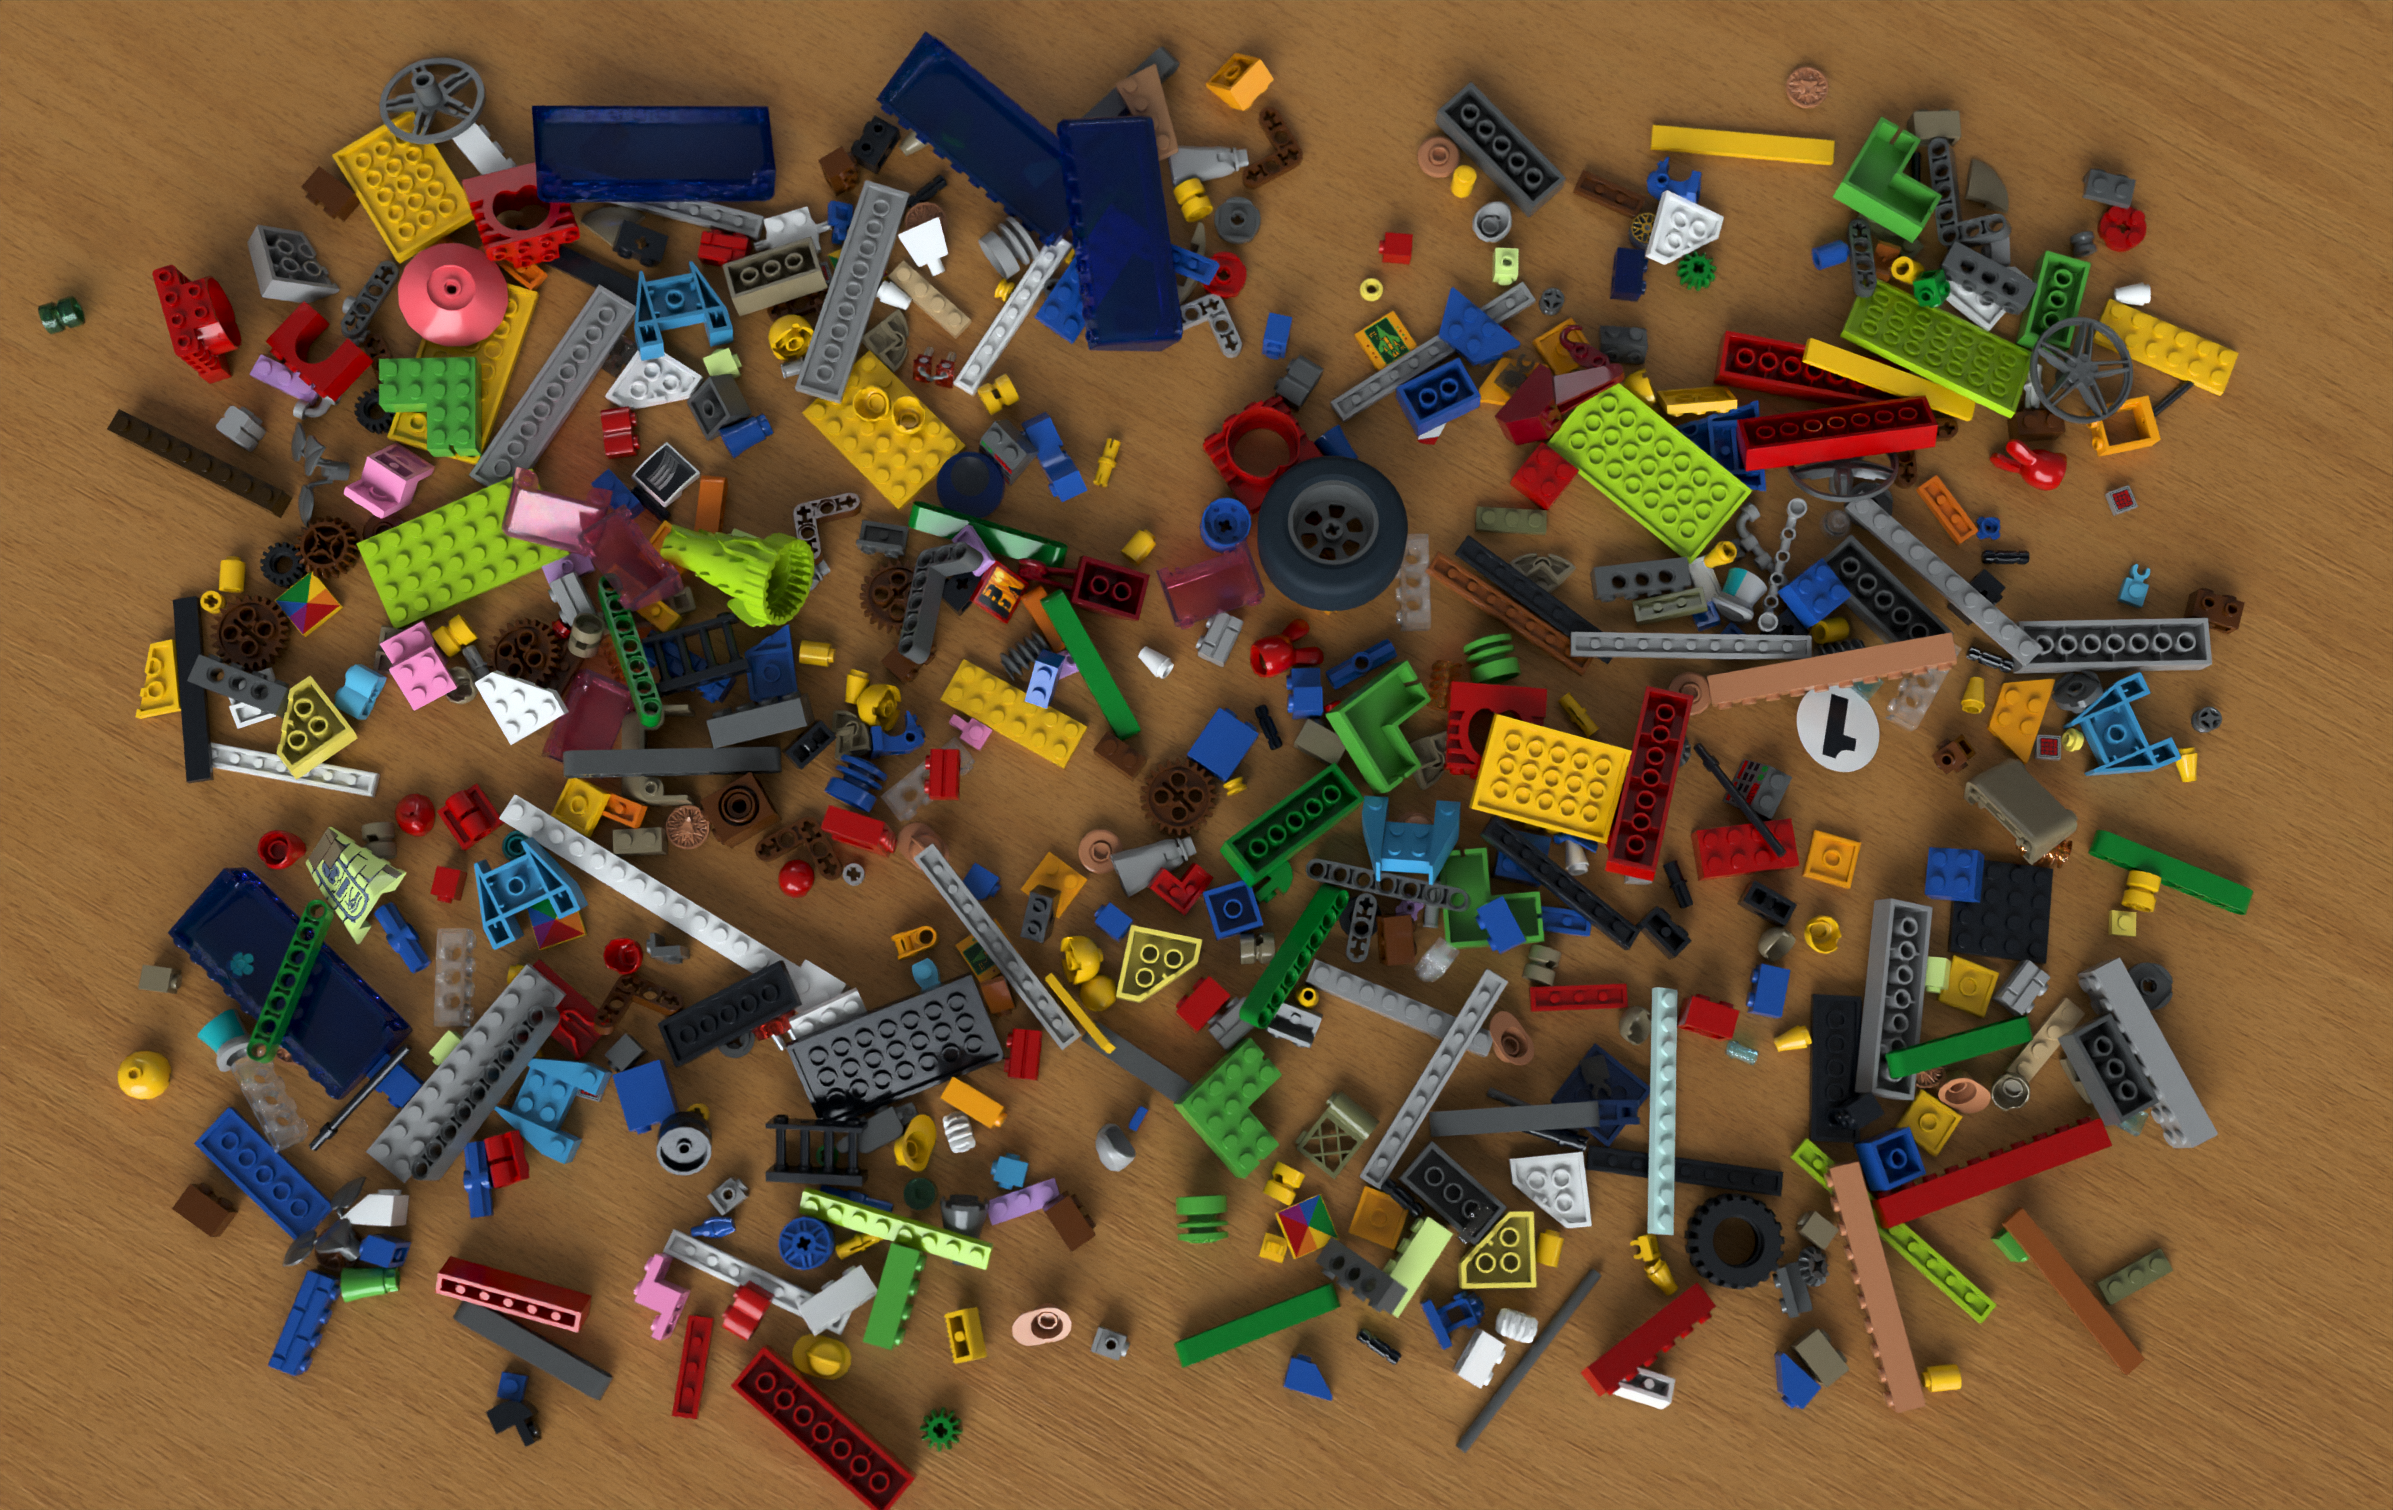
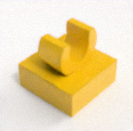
M1266 1232L1259 1256L1283 1263L1288 1246L1286 1239Z
M1647 1233L1630 1242L1631 1246L1639 1245L1641 1248V1253L1633 1255L1635 1259L1643 1258L1645 1262L1661 1256L1656 1234Z

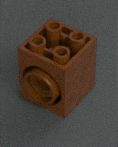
M751 772L700 800L703 806L700 812L704 819L715 827L711 831L716 840L730 848H734L782 820L761 782ZM747 805L746 810L743 813H740V809L743 806Z

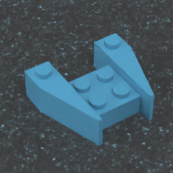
M693 261L689 262L688 274L648 282L645 281L643 271H639L634 330L641 361L664 357V343L660 333L663 330L704 323L710 347L733 342V327L728 310Z
M2141 672L2109 685L2101 697L2087 706L2083 712L2077 713L2063 726L2065 730L2080 724L2099 767L2085 772L2086 776L2150 772L2182 759L2172 737L2149 746L2129 703L2151 693Z
M1364 796L1362 830L1376 880L1380 881L1382 871L1429 874V885H1433L1459 839L1461 802L1436 800L1434 825L1388 822V797Z
M533 837L521 841L526 852L525 855L494 870L491 869L487 859L474 864L483 929L494 950L524 936L514 914L542 900L549 898L559 920L588 906L578 883Z
M533 1057L527 1064V1066H530V1069L513 1107L511 1108L504 1104L495 1106L494 1110L513 1128L519 1130L520 1134L541 1154L563 1164L573 1161L582 1139L561 1130V1127L578 1088L593 1095H601L613 1071L587 1061Z

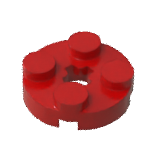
M2118 206L2111 207L2098 223L2100 239L2103 238L2106 242L2105 245L2117 252H2127L2136 247L2144 239L2147 230L2144 213L2130 206L2127 209ZM2123 224L2127 230L2121 233V229L2117 228V226Z
M1215 253L1209 259L1217 261L1220 267L1209 286L1202 283L1204 291L1208 294L1220 296L1222 299L1237 297L1246 283V267L1239 260L1240 258L1233 253ZM1222 270H1225L1230 277L1221 280L1217 274H1221Z

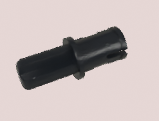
M1675 860L1662 865L1670 882L1669 889H1673L1679 907L1683 909L1693 905L1686 886L1688 881L1684 880L1678 861Z

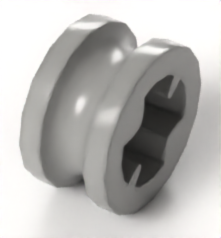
M852 863L844 868L843 878L849 885L856 886L863 882L865 872L859 864ZM852 868H856L857 872L861 873L860 878L856 877V881H851V877L847 876L848 871L852 872Z

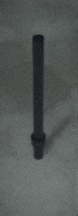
M1701 743L1696 744L1693 749L1703 760V766L1708 772L1714 774L1779 858L1784 856L1787 851L1720 768V763L1714 755L1711 756Z
M404 1043L334 1119L324 1124L320 1129V1133L309 1144V1147L317 1151L327 1139H332L338 1132L341 1124L409 1054L412 1047Z

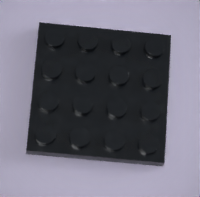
M1984 860L1980 903L1951 901L1947 952L2013 961L2027 959L2032 963L2046 964L2053 869Z

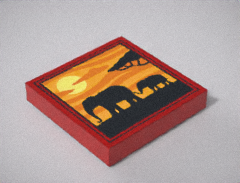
M995 560L996 562L983 574L970 601L1000 622L1008 624L1021 600L1020 597L1024 595L1029 583Z

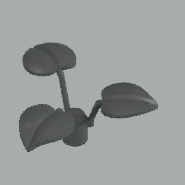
M297 422L291 442V454L294 461L299 462L302 455L305 457L304 468L307 476L312 475L315 466H320L321 475L326 477L324 480L309 483L308 486L303 485L301 488L298 510L302 522L309 528L308 521H310L314 505L313 488L326 483L333 484V480L347 481L350 474V466L348 462L321 458L326 447L319 443L313 435H309L306 440L304 428L300 422Z
M365 1176L346 1183L335 1193L330 1207L333 1210L337 1209L340 1220L335 1222L320 1238H316L317 1232L315 1230L307 1231L297 1237L285 1254L284 1267L302 1262L311 1253L314 1245L315 1250L319 1253H337L339 1251L349 1261H353L361 1255L359 1252L361 1242L354 1237L356 1233L351 1229V1221L348 1218H341L344 1216V1208L351 1206L359 1196L366 1180Z

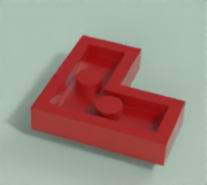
M1193 862L1180 880L1161 867L1147 887L1185 916L1214 877L1197 863Z

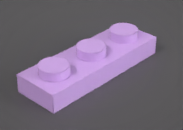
M264 355L259 356L250 372L253 378L297 399L310 402L312 406L315 405L320 396L313 390L316 385L312 383L308 386L298 377L301 373H294L287 366Z
M1055 1178L989 1200L988 1215L991 1224L995 1225L1043 1208L1042 1206L1060 1195Z

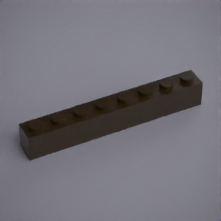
M120 409L107 430L119 438L279 518L283 516L292 500V497L284 491Z

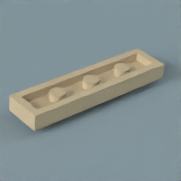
M904 260L888 276L891 282L912 298L914 303L955 339L972 323L970 318Z
M2063 998L2033 1034L2034 1040L2027 1042L2004 1069V1072L2017 1073L2029 1083L2060 1045L2057 1038L2071 1031L2085 1013L2068 998Z

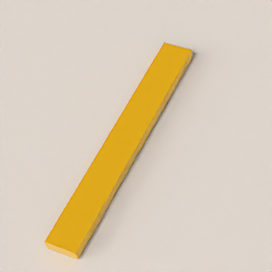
M1653 125L1651 128L1650 150L1832 165L1834 162L1835 141Z
M1813 338L1808 339L1802 359L1804 363L1901 398L1926 395L1931 409L1967 422L1972 420L1976 402L1942 385Z

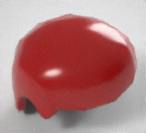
M793 859L785 863L778 875L780 890L784 895L793 899L806 896L815 881L813 868L809 863L800 859Z
M626 937L611 940L605 946L603 954L607 968L613 969L619 974L636 972L642 965L644 956L640 944Z

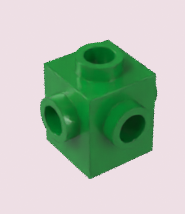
M1943 269L1921 272L1913 280L1914 296L1918 299L1920 307H1938L1950 295V284L1946 281Z

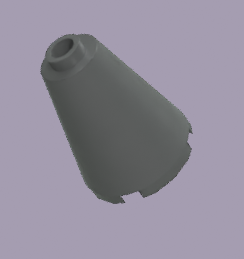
M966 1194L950 1195V1200H945V1196L941 1197L940 1208L943 1229L979 1239L990 1202L984 1198L983 1203L978 1201V1196ZM952 1260V1263L955 1265H967L965 1263Z

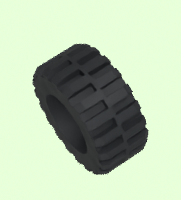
M1736 1193L1719 1194L1716 1197L1706 1199L1703 1205H1698L1694 1210V1216L1689 1217L1687 1222L1689 1229L1685 1231L1684 1238H1687L1688 1244L1685 1245L1686 1253L1690 1254L1691 1258L1689 1261L1692 1266L1698 1269L1697 1273L1715 1285L1738 1290L1756 1287L1759 1282L1767 1281L1772 1271L1776 1272L1779 1267L1777 1261L1779 1258H1783L1784 1251H1781V1244H1785V1238L1780 1235V1230L1783 1228L1780 1222H1776V1214L1772 1209H1767L1766 1204L1761 1200H1756L1749 1195ZM1731 1217L1741 1218L1748 1222L1755 1235V1247L1752 1255L1747 1261L1737 1265L1722 1261L1717 1256L1713 1247V1235L1716 1227L1721 1221Z

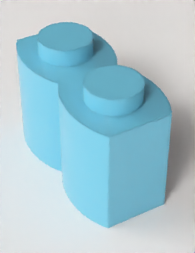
M355 664L347 670L345 685L336 692L334 706L358 720H366L374 707L376 698L385 685L387 677L363 664Z
M927 958L912 965L913 977L922 987V990L941 983L939 969L930 959Z

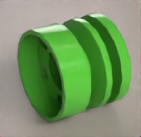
M1511 634L1484 636L1463 647L1464 654L1471 655L1466 658V663L1478 664L1477 667L1469 672L1472 683L1495 685L1521 675L1522 672L1518 658H1506V655L1515 650L1513 645H1507L1512 642Z
M1227 1195L1176 1197V1214L1188 1216V1221L1177 1224V1228H1188V1233L1178 1234V1240L1190 1243H1211L1223 1238H1229L1228 1231H1217V1226L1228 1225V1221L1217 1219V1214L1227 1212Z

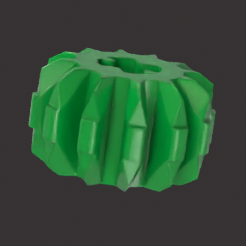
M1697 251L1693 252L1692 256L1686 254L1683 257V261L1678 263L1679 270L1676 275L1682 277L1680 285L1688 284L1687 291L1692 286L1695 287L1697 292L1701 290V287L1706 289L1710 286V282H1713L1716 278L1713 273L1716 272L1717 266L1711 265L1714 261L1713 258L1708 260L1705 258L1706 252L1701 256L1698 255Z
M945 1407L941 1408L940 1416L936 1409H932L931 1415L933 1419L927 1415L923 1418L929 1425L920 1426V1430L928 1431L921 1439L923 1441L928 1438L931 1439L928 1443V1448L937 1443V1451L940 1452L944 1443L945 1447L950 1450L952 1448L950 1440L958 1443L960 1439L955 1434L963 1432L962 1428L955 1427V1425L961 1422V1418L953 1421L951 1418L955 1415V1411L952 1410L946 1416ZM940 1423H943V1427L948 1429V1432L945 1431L943 1435H939L940 1432L935 1430V1426L938 1427Z

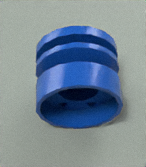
M1219 498L1210 503L1204 510L1200 524V534L1205 545L1212 551L1219 553H1232L1239 549L1246 541L1250 531V514L1246 506L1232 498ZM1225 523L1228 524L1229 530L1225 532L1220 531L1221 526Z
M842 754L840 760L847 764L848 768L837 765L836 769L844 776L842 779L831 777L824 791L855 808L870 813L877 798L868 791L870 788L881 790L882 785L875 782L874 779L885 782L888 776L876 765L860 757Z
M811 1216L797 1218L788 1223L780 1234L778 1243L780 1255L788 1265L795 1269L807 1270L819 1267L826 1263L834 1253L836 1237L830 1224L824 1220ZM803 1237L811 1240V1243L808 1245L809 1249L801 1247L800 1243L803 1242Z

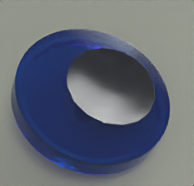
M979 452L956 454L948 459L939 471L937 493L944 508L977 518H984L998 508L1004 497L1005 480L1003 473L997 463L985 454Z

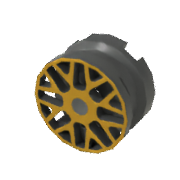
M1642 213L1634 218L1628 231V238L1634 247L1647 250L1655 221L1653 217L1656 218V215Z

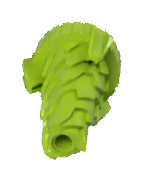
M673 524L671 532L663 542V547L660 548L661 557L666 561L696 572L695 576L718 587L724 593L735 597L727 602L728 608L742 621L752 627H764L767 624L780 625L793 619L804 605L813 582L814 555L810 545L805 540L784 533H773L771 536L761 539L757 537L732 536L720 532L712 533L703 529H699L697 532Z

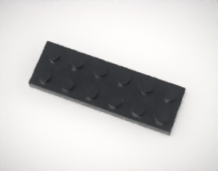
M781 960L657 1024L674 1065L678 1068L801 1006L802 1003L785 963Z
M1811 994L1810 1141L1860 1142V1129L1846 1130L1845 1127L1842 1128L1835 1118L1837 1113L1833 1108L1859 1094L1855 1092L1861 1037V996Z

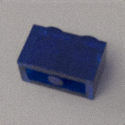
M1617 248L1613 260L1610 299L1637 302L1641 294H1645L1646 281L1643 280V273H1646L1648 268L1645 250Z

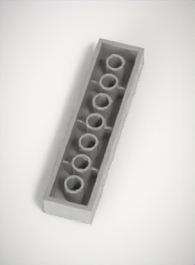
M2208 618L2019 621L2016 623L2043 649L2026 667L2012 656L2014 661L2013 674L2081 672V670L2092 672L2202 670L2212 665Z
M1892 898L1874 900L1855 1087L1856 1093L1872 1092L1874 1096L1888 1099L1914 1100L1916 1074L1891 1078L1885 1053L1919 1044L1933 907Z
M2120 957L2101 961L2078 973L2079 985L2084 992L2088 993L2092 1009L2100 1016L2111 1013L2160 1101L2151 1106V1115L2161 1125L2166 1142L2173 1148H2193L2218 1135Z

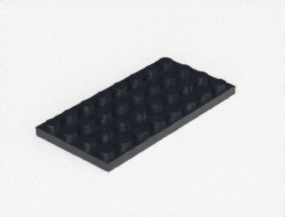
M971 971L786 1043L787 1051L817 1119L846 1121L847 1118L857 1117L949 1081L952 1077L957 1078L1005 1059L1004 1052Z

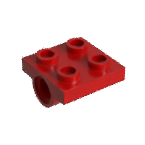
M477 783L468 790H461L453 794L446 800V805L436 811L465 851L505 824V822L499 819L501 815Z
M519 1130L484 1139L488 1161L492 1163L490 1171L494 1188L507 1187L530 1178V1168L523 1149L524 1141L520 1136Z

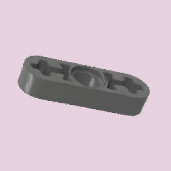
M1369 893L1359 895L1354 905L1346 946V957L1353 963L1364 961L1369 951L1377 909V900ZM1365 898L1369 899V903L1372 904V907H1369L1366 912V916H1371L1370 920L1366 917H1356L1357 913L1362 914L1363 906L1359 905V902H1363ZM1363 921L1368 925V932L1365 935H1359L1355 932L1354 926L1357 922ZM1352 936L1360 940L1366 939V944L1363 942L1360 944V950L1363 951V955H1359L1358 958H1354V954L1350 952V949L1356 947L1357 942L1352 941Z

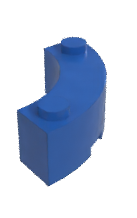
M1044 412L1020 423L1024 430L1021 433L1039 451L1036 457L1050 482L1048 487L1052 496H1058L1061 502H1064L1087 491L1081 474L1071 457L1068 456L1065 450L1061 451L1060 447H1063V443L1051 417Z

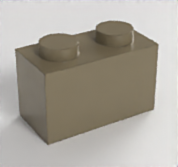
M1947 108L1938 111L1919 109L1913 112L1907 120L1908 132L1921 139L1917 147L1929 146L1930 142L1936 138H1943L1950 146H1954L1961 138L1959 111H1951V109Z
M1308 718L1293 747L1328 767L1334 762L1338 765L1346 750L1335 731L1332 732L1326 729V724L1315 718L1312 721Z
M654 827L613 830V854L618 857L668 855L665 829Z
M1811 1327L1789 1346L1820 1386L1827 1388L1850 1370L1845 1364L1848 1360L1839 1349L1834 1350L1830 1344L1831 1338L1823 1329L1819 1330L1818 1328Z

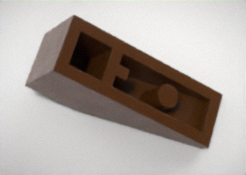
M999 976L979 982L991 1014H997L998 1018L1011 1015V1010L1016 1009L1009 981L1004 976Z

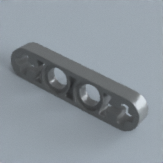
M1854 219L1849 223L1846 233L1850 251L1852 283L1854 292L1858 296L1865 298L1870 297L1874 293L1877 285L1869 224L1865 220ZM1857 229L1859 230V232H1861L1860 237H1857V236H1858ZM1863 246L1866 251L1859 252L1854 247ZM1865 264L1869 269L1860 270L1857 265ZM1863 279H1866V287L1864 286V284H1862Z
M391 261L381 262L341 321V331L346 338L357 339L363 334L399 278L398 267L395 263ZM389 269L392 270V275L388 274L385 278L384 283L382 281V279L384 278V271L387 272ZM373 286H378L382 288L383 292L381 295L374 296L369 292V289ZM361 304H366L370 306L371 311L367 314H362L358 312L357 308ZM356 317L358 319L356 329L348 331L347 325L352 326Z

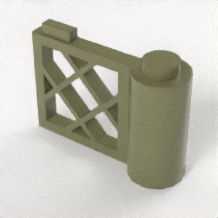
M1342 1091L1339 1094L1333 1092L1326 1101V1104L1329 1106L1309 1132L1304 1130L1295 1141L1299 1144L1296 1149L1333 1179L1338 1176L1380 1122ZM1326 1118L1335 1123V1134L1322 1135L1321 1124ZM1338 1126L1345 1132L1339 1133ZM1318 1129L1319 1135H1318V1136H1313V1134H1314V1133L1316 1132V1130ZM1350 1135L1357 1141L1352 1149L1341 1150L1339 1136ZM1337 1137L1338 1151L1324 1152L1322 1138ZM1320 1139L1321 1153L1311 1154L1303 1147L1309 1140ZM1348 1153L1342 1161V1154ZM1339 1154L1340 1164L1333 1172L1325 1164V1155ZM1316 1156H1322V1162Z

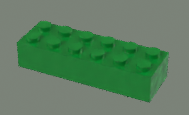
M1334 762L1226 840L1220 852L1247 886L1251 888L1357 810L1365 799Z

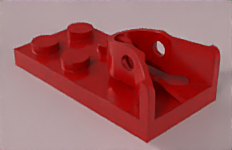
M538 959L533 967L567 994L556 1006L560 1019L550 1035L576 1056L575 1060L579 1061L602 1036V1034L597 1033L594 1029V1017L599 1009L546 963ZM607 1017L606 1021L601 1022V1024L609 1023L610 1019Z

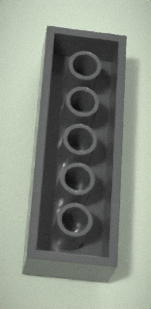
M1472 82L1438 110L1435 123L1528 218L1563 188L1566 177Z
M1852 534L1824 558V561L1852 595L1843 603L1885 644L1952 632Z

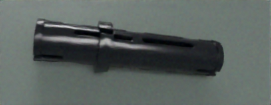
M1567 1128L1521 1131L1555 1142L1557 1146L1563 1147L1565 1145L1582 1152L1585 1151L1586 1142H1588V1137L1569 1132Z

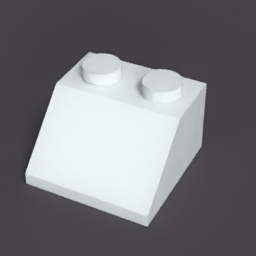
M378 1189V1194L367 1195L341 1219L348 1218L351 1224L406 1225L409 1195H401V1190Z
M1476 1328L1452 1371L1480 1389L1483 1384L1487 1386L1494 1374L1491 1372L1495 1363L1499 1364L1506 1353L1503 1350L1505 1344L1481 1329Z

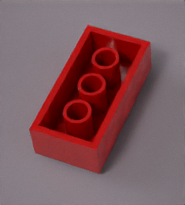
M1792 819L1764 822L1787 851L1780 858L1752 823L1696 830L1691 834L1698 881L1788 870L1799 866Z

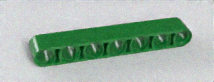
M914 501L912 504L908 526L913 529L952 540L968 524L973 526L987 549L991 552L1018 560L1021 558L1039 560L1044 562L1046 567L1063 568L1068 550V545L930 503Z
M606 574L599 580L598 598L639 721L646 727H655L661 721L662 703L621 582L615 575ZM606 588H612V589H614V590L608 591V590H605V589H606ZM613 608H618V609H620V610H619V611H614V610H612V609H613ZM624 628L627 629V631H620L618 629ZM625 649H633L634 651L628 652ZM633 669H639V670H641V672L636 673V672H633L632 670H633ZM639 690H647L648 693H640ZM652 710V711H654V712H656V713H655V714H647L646 711Z
M1061 588L1040 599L1046 614L1116 737L1124 742L1141 732L1136 719Z
M2096 830L2088 851L2091 856L2125 870H2137L2157 875L2161 878V884L2235 914L2246 915L2253 895V890L2108 831Z
M1323 884L1318 889L1242 1004L1239 1012V1017L1242 1021L1261 1029L1269 1025L1347 906L1349 894L1346 890L1330 884Z
M315 899L310 901L300 919L247 1045V1055L254 1061L269 1063L277 1054L334 917L332 907L322 900ZM319 907H324L323 915L316 918L315 911ZM309 930H314V937L306 941V933ZM304 952V961L297 964V955ZM294 975L295 983L287 987V979ZM284 998L286 1001L284 1008L277 1010V1002ZM271 1022H275V1030L272 1033L268 1034V1024H270ZM262 1045H265V1054L261 1057H258V1048Z
M2023 1015L1885 1053L1890 1077L1900 1078L2034 1039L2028 1015Z
M1333 1282L1180 1340L1174 1343V1347L1182 1368L1337 1309L1341 1307V1303Z

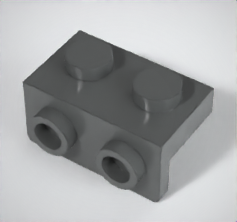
M2090 169L2083 177L2085 187L2082 198L2125 209L2131 205L2136 180L2129 179L2126 175L2106 173L2102 169Z
M1600 325L1599 351L1607 355L1610 362L1644 364L1648 349L1646 328Z
M862 520L859 539L856 540V545L864 554L874 555L875 552L884 553V556L889 558H898V555L905 556L910 529L905 526Z
M650 933V939H647L646 947L648 954H651L652 958L670 965L683 964V959H690L689 949L681 945L665 946L664 936Z
M1284 1000L1265 1030L1275 1038H1285L1292 1041L1298 1047L1311 1048L1323 1014Z
M1798 1261L1779 1265L1776 1270L1777 1273L1772 1274L1776 1289L1781 1288L1783 1298H1779L1782 1312H1788L1789 1318L1798 1317L1799 1313L1812 1311L1813 1307L1806 1283L1798 1271Z

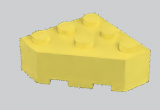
M311 675L289 690L287 711L284 714L281 740L276 753L296 780L358 739L352 727Z
M1131 925L1116 998L1141 1003L1198 965L1202 939Z
M1505 1211L1476 1245H1473L1458 1261L1460 1288L1536 1287L1534 1211Z

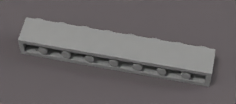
M1317 959L1313 961L1305 981L1307 985L1440 1040H1443L1456 1017ZM1480 1027L1466 1051L1483 1058L1487 1057L1493 1043L1490 1031Z

